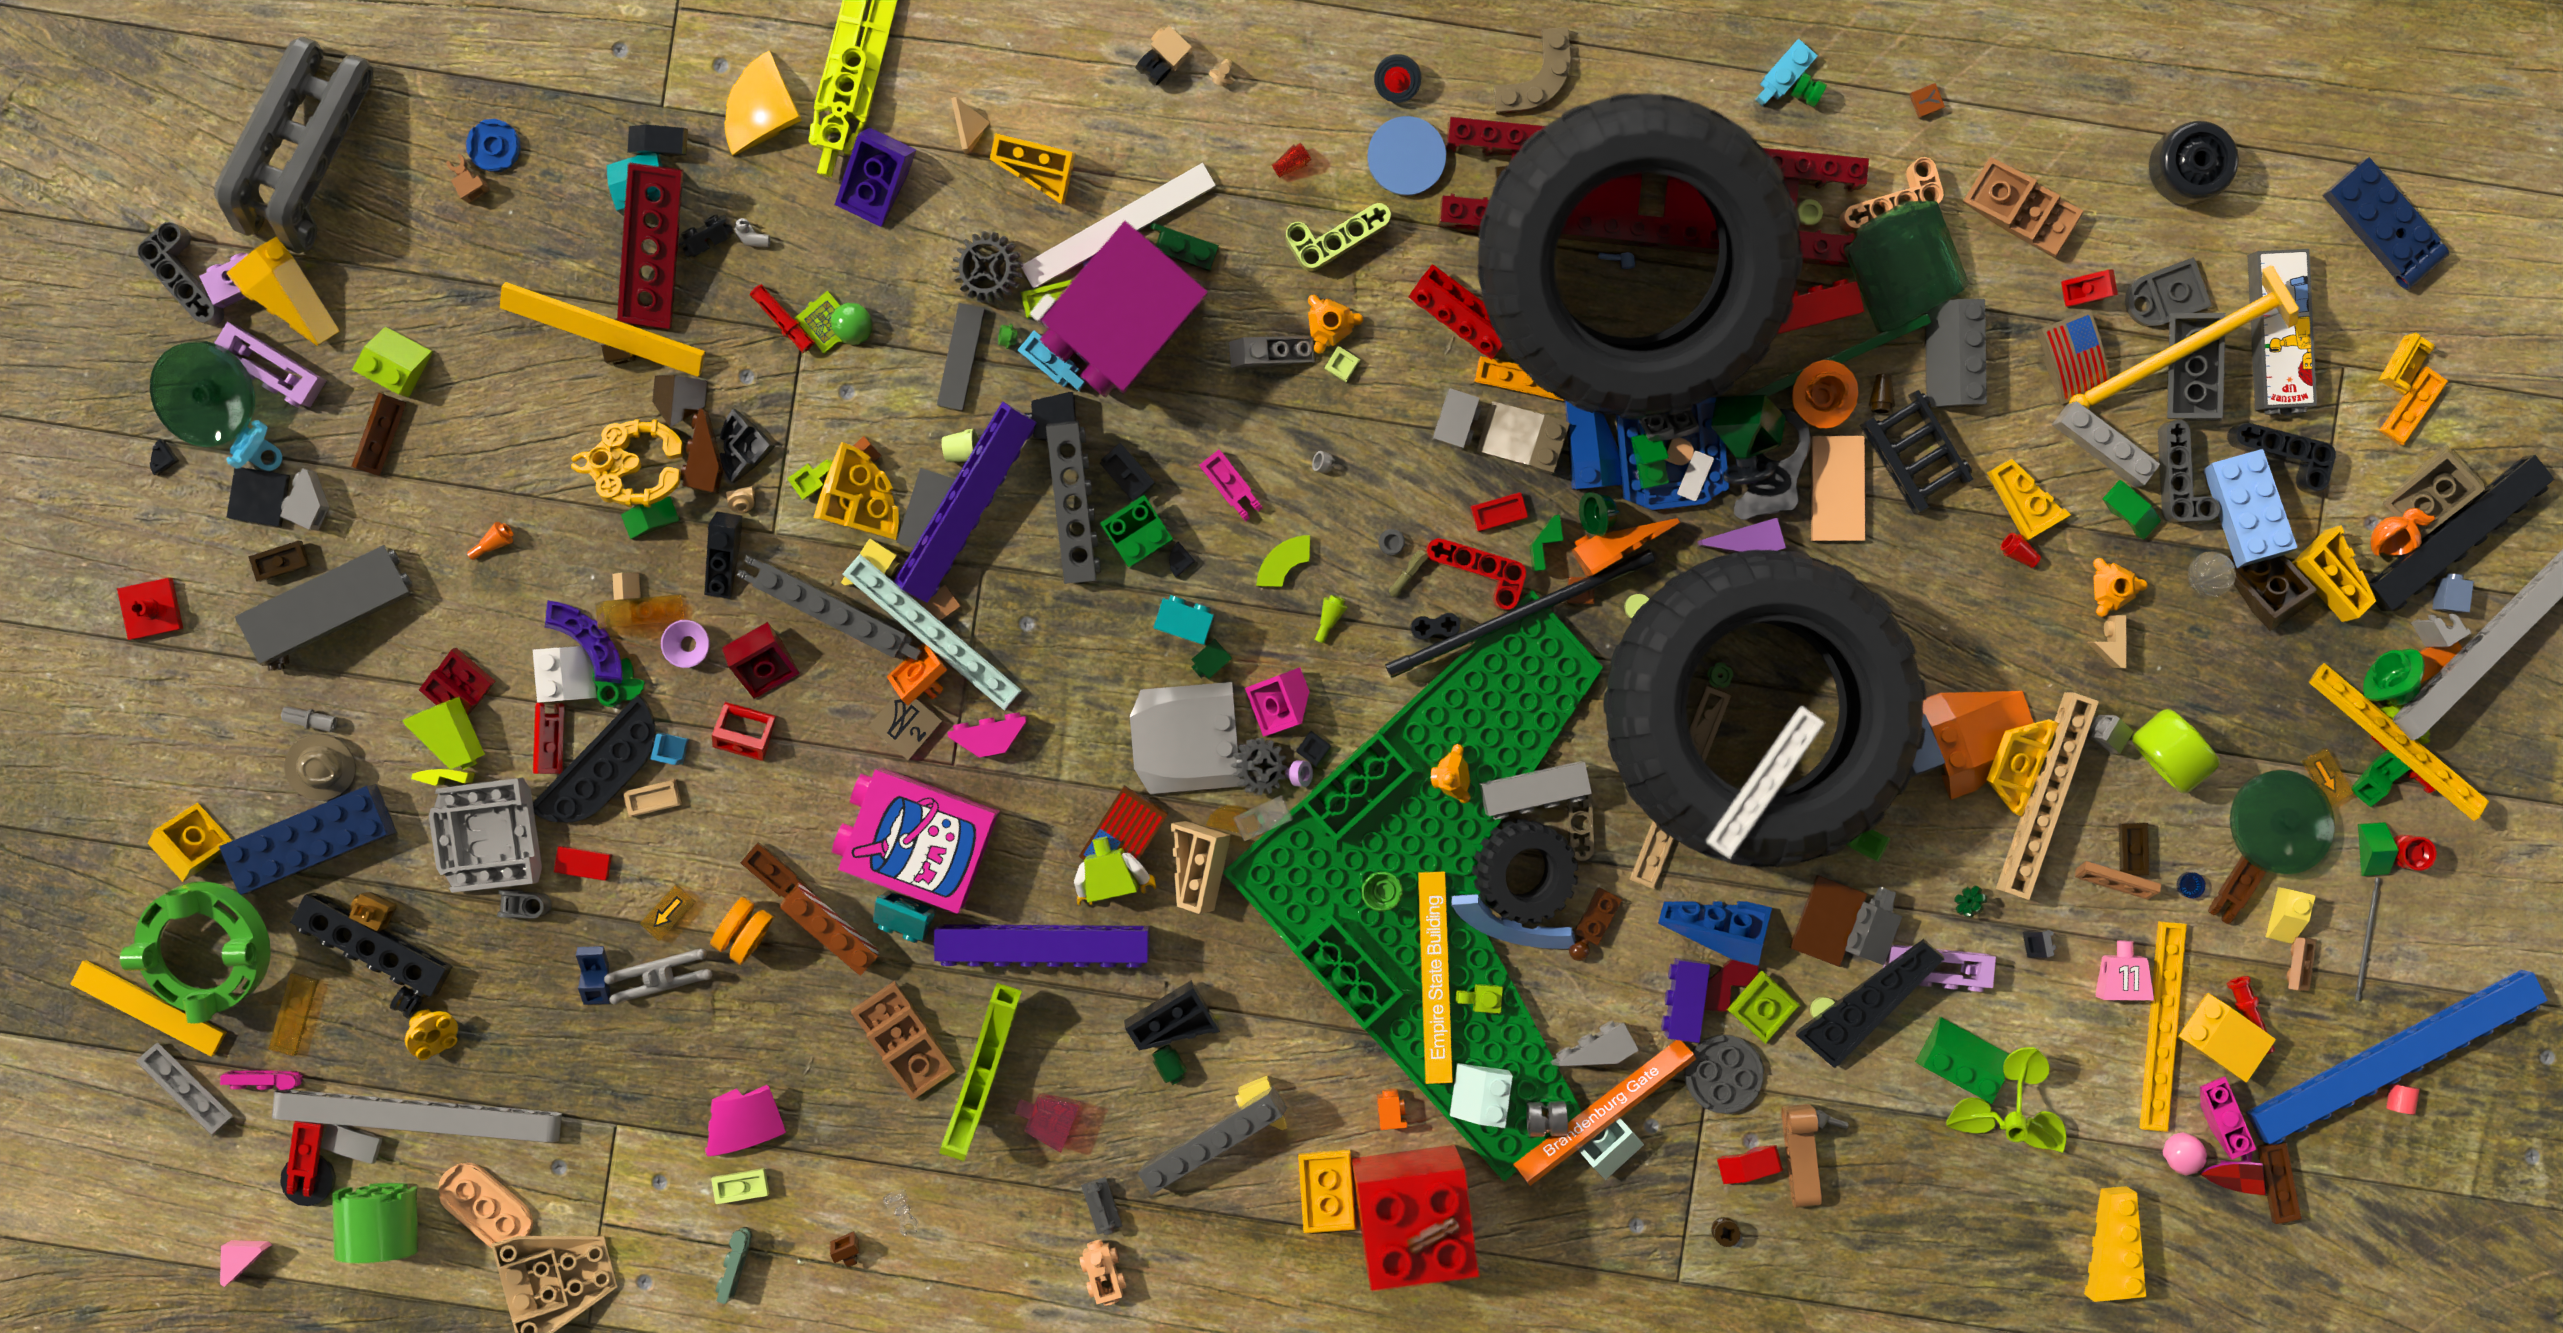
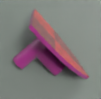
M2253 1152L2242 1155L2241 1162L2221 1160L2220 1164L2200 1172L2201 1176L2221 1187L2242 1193L2266 1195L2263 1164L2252 1162Z

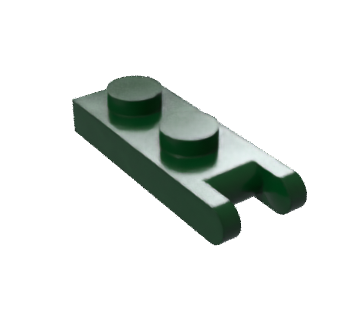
M1152 223L1151 229L1160 232L1157 243L1154 246L1169 258L1211 272L1219 245Z

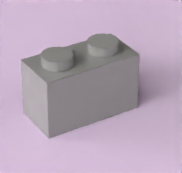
M1449 388L1432 441L1460 450L1464 448L1465 444L1470 445L1474 430H1470L1472 420H1478L1482 408L1481 405H1478L1480 398Z

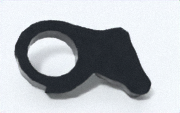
M1780 409L1786 417L1785 422L1793 424L1798 431V447L1794 454L1780 461L1771 460L1764 453L1757 455L1758 460L1773 463L1775 465V472L1762 481L1751 483L1745 495L1736 501L1734 514L1741 520H1748L1758 515L1793 511L1799 504L1798 496L1800 490L1797 488V482L1807 460L1812 437L1808 425L1799 415L1790 410ZM1759 468V469H1758V471H1761V472H1763V471L1766 470V469H1764V468Z

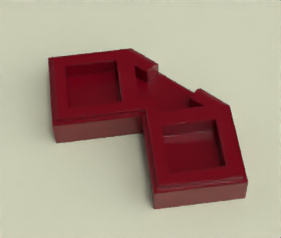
M1732 959L1727 961L1717 973L1708 979L1704 1010L1729 1012L1727 1009L1730 1006L1731 986H1748L1758 975V966Z

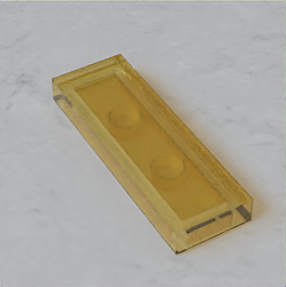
M294 972L290 973L269 1050L293 1057L297 1055L318 985V979Z

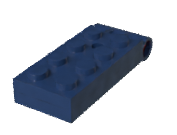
M2370 157L2359 162L2322 194L2389 271L2398 285L2405 290H2410L2450 254L2448 248L2440 242L2441 238ZM2396 231L2399 232L2400 238L2397 237Z

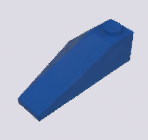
M1565 401L1566 422L1570 423L1567 436L1572 489L1622 485L1619 449L1604 414L1587 412Z

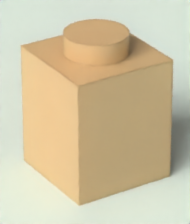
M1170 25L1165 30L1160 28L1151 38L1153 41L1151 49L1158 53L1159 58L1167 62L1174 72L1192 54V47Z

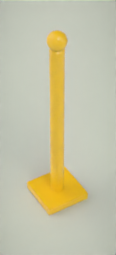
M2270 265L2262 270V285L2267 292L2266 296L2085 392V395L2076 394L2072 396L2069 404L2078 401L2089 410L2090 405H2096L2277 308L2284 322L2290 328L2298 322L2299 308L2275 268Z

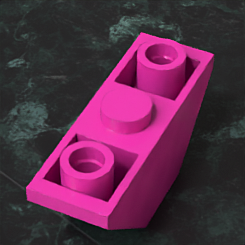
M1020 712L1004 715L1005 720L995 722L994 717L979 720L978 726L969 727L968 722L953 725L954 730L947 732L950 739L980 758L1008 752L1028 722L1027 716L1021 717Z
M2223 1076L2200 1086L2202 1111L2210 1130L2230 1159L2233 1160L2256 1150L2226 1077Z

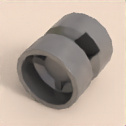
M1565 1101L1549 1102L1547 1106L1542 1102L1527 1103L1526 1119L1529 1137H1544L1547 1132L1551 1136H1567L1568 1119Z

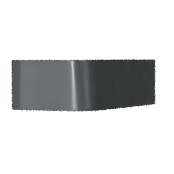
M172 222L161 224L139 244L137 249L138 257L196 321L211 326L218 325L224 319V309L212 304L205 287L177 257L190 244V232L185 227ZM177 230V238L172 242L171 234ZM157 248L158 254L156 258L152 259L151 252ZM175 267V276L170 279L169 271ZM190 287H193V295L188 299L186 292ZM199 305L208 307L209 309L206 311L203 307Z
M2179 419L2162 424L2158 429L2161 508L2164 519L2171 523L2207 521L2216 518L2220 513L2219 502L2213 497H2194L2189 425ZM2171 429L2177 431V435L2171 434ZM2178 443V446L2171 447V444ZM2173 452L2177 453L2179 456V462L2177 465H2175L2171 460V455ZM2174 478L2180 481L2179 491L2173 488ZM2202 503L2206 504L2208 508L2205 516L2200 512V505ZM2176 504L2180 505L2182 509L2180 517L2174 513Z

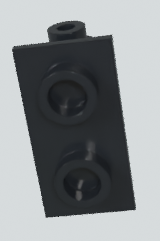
M718 214L707 218L704 221L705 225L698 229H695L693 226L681 233L682 237L679 238V246L686 244V247L683 248L686 256L696 257L710 249L705 239L710 237L715 246L731 238L734 230L729 223L724 225V222H726L725 214L720 217Z

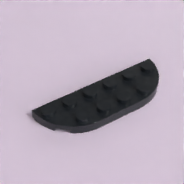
M640 694L606 726L533 802L534 814L545 820L564 823L589 818L599 812L645 765L653 751L656 727L652 711Z

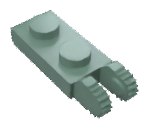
M747 1227L736 1230L729 1241L732 1251L728 1252L723 1264V1267L726 1268L724 1277L719 1279L716 1286V1292L718 1293L717 1302L726 1304L734 1299L752 1238V1231Z

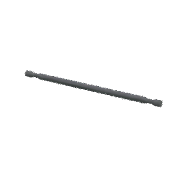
M2375 877L2374 881L2375 887L2372 893L2357 981V993L2354 999L2356 1001H2360L2361 997L2360 992L2363 986L2373 927L2378 886L2381 879Z

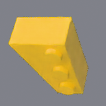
M995 133L990 160L1058 203L1065 205L1076 153Z
M2342 525L2324 530L2292 564L2317 589L2316 593L2344 622L2360 618L2376 602V599L2363 571H2359L2353 558L2355 556L2354 551L2348 547L2343 537L2345 532Z

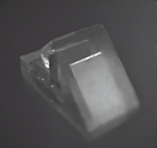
M1282 795L1233 817L1244 841L1293 819Z

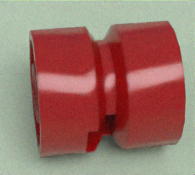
M2403 834L2393 838L2399 850L2393 863L2397 867L2422 871L2431 867L2435 862L2437 851L2431 840L2425 837Z

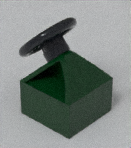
M1766 395L1716 397L1711 427L1736 457V465L1731 466L1723 473V480L1727 483L1736 485L1755 483L1770 477L1775 472V465L1773 463L1758 460L1757 455L1781 446L1786 417ZM1759 468H1764V469H1766V470L1763 471V472L1758 471Z

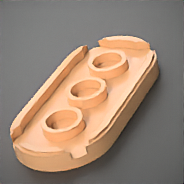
M460 1163L447 1170L441 1177L438 1189L442 1206L489 1247L492 1248L491 1244L515 1236H530L533 1219L529 1208L481 1166L474 1163Z

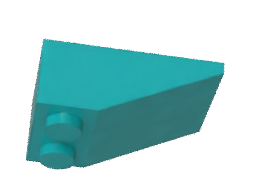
M888 890L876 899L873 922L879 924L878 929L893 933L895 930L903 934L902 938L917 943L918 940L923 941L926 938L937 909Z

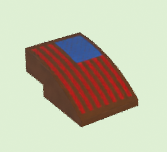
M1124 785L1078 857L1085 860L1088 855L1095 854L1092 840L1107 836L1111 850L1123 848L1125 853H1130L1138 861L1169 813Z

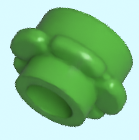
M1011 323L1009 326L1001 325L998 336V345L1009 349L1010 345H1015L1017 340V330L1013 329Z
M1715 663L1707 672V676L1710 679L1709 683L1716 688L1719 686L1722 688L1727 687L1733 677L1732 669L1727 667L1725 663ZM1718 673L1722 674L1721 678L1718 677Z

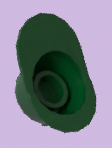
M1592 492L1585 493L1579 503L1581 524L1586 532L1597 536H1604L1607 529L1615 525L1620 510H1617L1614 500L1607 495Z

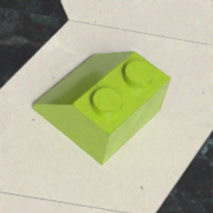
M384 327L364 346L352 370L398 395L409 398L433 351L388 327Z

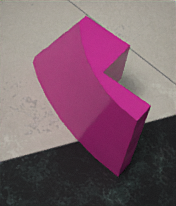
M768 1085L743 1096L736 1088L712 1099V1116L708 1125L709 1137L705 1153L708 1157L726 1154L763 1143L786 1133Z

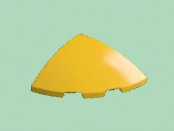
M770 51L756 58L743 70V73L733 85L726 104L725 133L732 156L779 135V131L802 121Z
M841 442L824 482L813 518L893 540L897 538L899 513L898 507L894 503L891 492L893 487L888 477L871 461V457L852 445Z

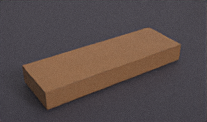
M2088 861L2077 867L2075 871V877L2147 900L2160 893L2161 889L2160 883Z

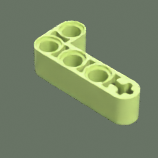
M1382 203L1373 204L1316 240L1304 223L1294 222L1286 230V242L1301 267L1306 271L1313 272L1385 229L1390 221L1391 213L1386 205ZM1374 212H1377L1378 215L1383 213L1382 222L1378 219L1371 222V230H1369L1367 222L1373 219ZM1352 225H1359L1363 229V234L1354 237L1349 233V228ZM1294 230H1301L1305 234V238L1300 242H1296L1291 239L1290 234ZM1331 238H1335L1340 241L1341 247L1338 250H1330L1326 242ZM1308 252H1314L1318 255L1319 260L1315 264H1308L1304 260V255Z

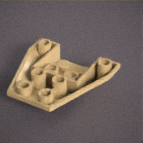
M515 1236L491 1244L515 1333H554L618 1287L604 1236Z

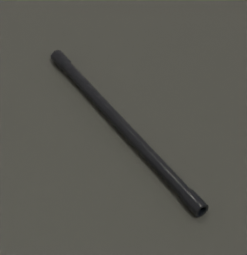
M1647 549L1594 575L1413 654L1393 660L1385 664L1388 674L1392 679L1412 670L1420 664L1626 574L1655 564L1654 556L1650 549Z

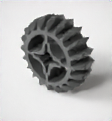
M986 231L982 232L981 238L978 234H973V243L968 239L963 240L966 249L957 248V251L962 255L960 258H953L954 262L959 263V267L952 269L953 272L960 273L955 278L956 283H963L960 290L962 292L968 291L969 298L973 299L976 297L977 301L983 303L985 298L988 303H993L995 297L998 301L1004 300L1003 292L1006 295H1012V290L1009 288L1010 285L1017 288L1019 284L1014 279L1015 277L1022 278L1023 276L1022 273L1016 272L1017 268L1023 267L1022 262H1016V259L1021 256L1020 252H1013L1016 245L1012 242L1007 244L1008 237L1002 236L999 239L998 233L993 232L990 236ZM987 246H995L1000 251L987 257L979 250ZM973 258L975 261V269L970 274V263ZM1006 261V272L1003 277L1000 268ZM985 262L991 263L989 266L991 273L985 271L987 269ZM989 278L997 285L992 288L982 289L976 283Z

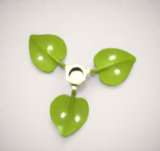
M2034 1047L2020 1048L2012 1052L2004 1062L2003 1071L2005 1077L2010 1080H2018L2017 1110L2010 1112L2005 1117V1121L1996 1112H1991V1106L1987 1101L1975 1097L1961 1100L1954 1107L1946 1121V1126L1958 1131L1985 1133L1995 1127L1996 1119L2000 1124V1129H2005L2006 1137L2012 1142L2019 1143L2024 1141L2036 1148L2051 1149L2061 1153L2064 1152L2066 1145L2065 1126L2058 1115L2048 1111L2037 1113L2034 1119L2031 1117L2026 1119L2022 1115L2023 1081L2028 1084H2038L2047 1078L2050 1070L2046 1057L2039 1049Z

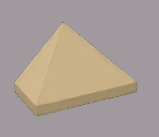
M953 97L951 100L964 154H970L990 122L960 99Z

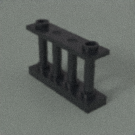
M1919 390L1908 395L1912 403L1883 421H1876L1873 417L1859 425L1913 514L1928 508L1929 506L1926 503L1927 497L1959 478L1962 484L1973 480L1970 465L1966 460L1960 458L1931 411L1929 398L1926 394L1920 393ZM1918 411L1926 425L1897 443H1890L1885 436L1886 430ZM1932 434L1939 447L1911 465H1903L1899 459L1900 452ZM1945 456L1953 469L1927 486L1917 488L1912 480L1914 475Z

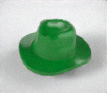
M2414 649L2391 650L2380 655L2365 676L2363 684L2365 698L2369 701L2388 699L2395 706L2411 702L2421 692L2420 681L2424 674V658L2419 651Z

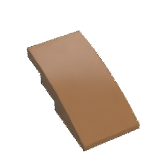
M1992 157L1989 158L1963 200L1964 204L1991 222L2054 258L2061 251L2084 210L2060 199L2059 194L2037 184L2036 179Z
M895 981L851 1010L853 1017L866 1032L868 1040L881 1055L882 1062L911 1100H914L956 1072V1069L924 1020Z

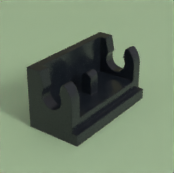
M1121 443L1101 459V466L1133 502L1156 484Z

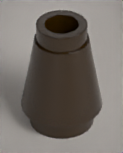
M1877 374L1875 376L1869 401L1872 413L1889 414L1892 413V409L1895 407L1892 376L1889 374Z

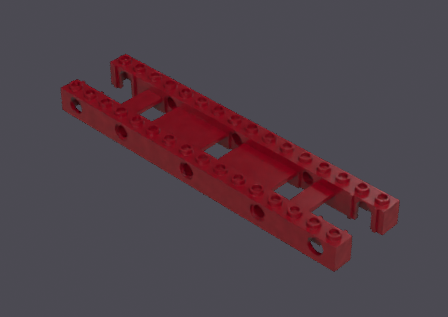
M1450 117L1446 149H1451L1457 153L1458 150H1462L1463 146L1482 147V153H1486L1485 156H1490V154L1511 155L1512 160L1527 139L1545 126ZM1763 148L1781 170L1783 180L1788 187L1796 208L1799 184L1815 186V189H1820L1827 183L1840 182L1845 183L1844 189H1848V192L1860 190L1867 185L1869 158ZM1634 173L1612 179L1589 193L1572 211L1559 239L1719 255L1718 231L1710 208L1691 184L1671 175L1667 176L1664 217L1638 215L1642 173ZM1455 194L1450 196L1443 195L1440 201L1438 227L1480 231L1482 217L1489 202L1487 200L1488 197L1475 199L1455 197ZM1821 230L1815 232L1799 231L1802 263L1853 268L1859 264L1862 237L1854 236L1853 233L1837 235L1821 233Z

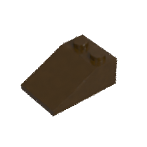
M2232 555L2221 562L2222 567L2252 613L2269 631H2272L2313 603L2317 589L2285 555L2240 568L2236 567Z

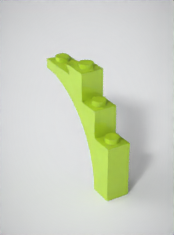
M997 983L961 1093L939 1151L940 1154L961 1161L966 1159L984 1113L990 1089L1013 1025L1022 993L1021 990Z

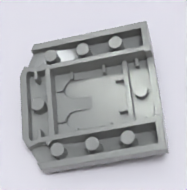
M1232 682L1140 690L1130 715L1134 769L1149 794L1238 787L1237 784L1240 778L1232 776L1237 772V769L1231 767L1232 763H1237V759L1233 754L1238 753Z
M524 778L436 789L435 794H438L436 803L429 813L435 863L440 875H445L452 886L449 887L452 893L539 882L542 863L531 789Z

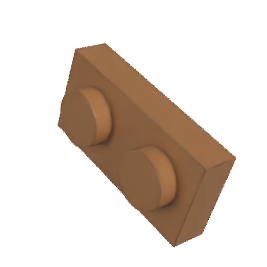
M2295 937V942L2291 946L2292 964L2287 973L2288 989L2309 991L2317 939Z

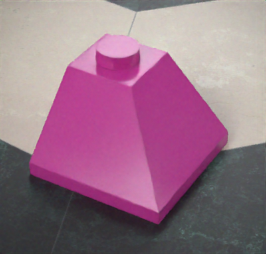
M1300 667L1245 688L1263 737L1302 723L1310 691Z

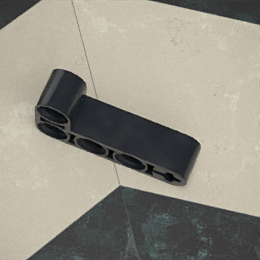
M2253 423L2236 425L2229 430L2227 439L2234 448L2249 452L2263 449L2265 456L2299 464L2296 485L2300 491L2304 493L2318 492L2328 486L2336 458L2335 448L2331 444ZM2244 436H2248V437H2253V436H2254V438L2245 440V437H2244ZM2267 436L2272 439L2271 448H2268L2265 444ZM2292 442L2297 446L2296 455L2290 450ZM2317 449L2322 452L2321 461H2318L2316 458ZM2311 474L2316 478L2314 487L2309 482Z

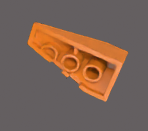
M1678 518L1609 532L1604 536L1596 535L1591 538L1587 534L1574 542L1576 547L1571 549L1586 577L1591 576L1623 558L1624 554L1636 550L1646 541L1654 539L1679 524L1680 521Z

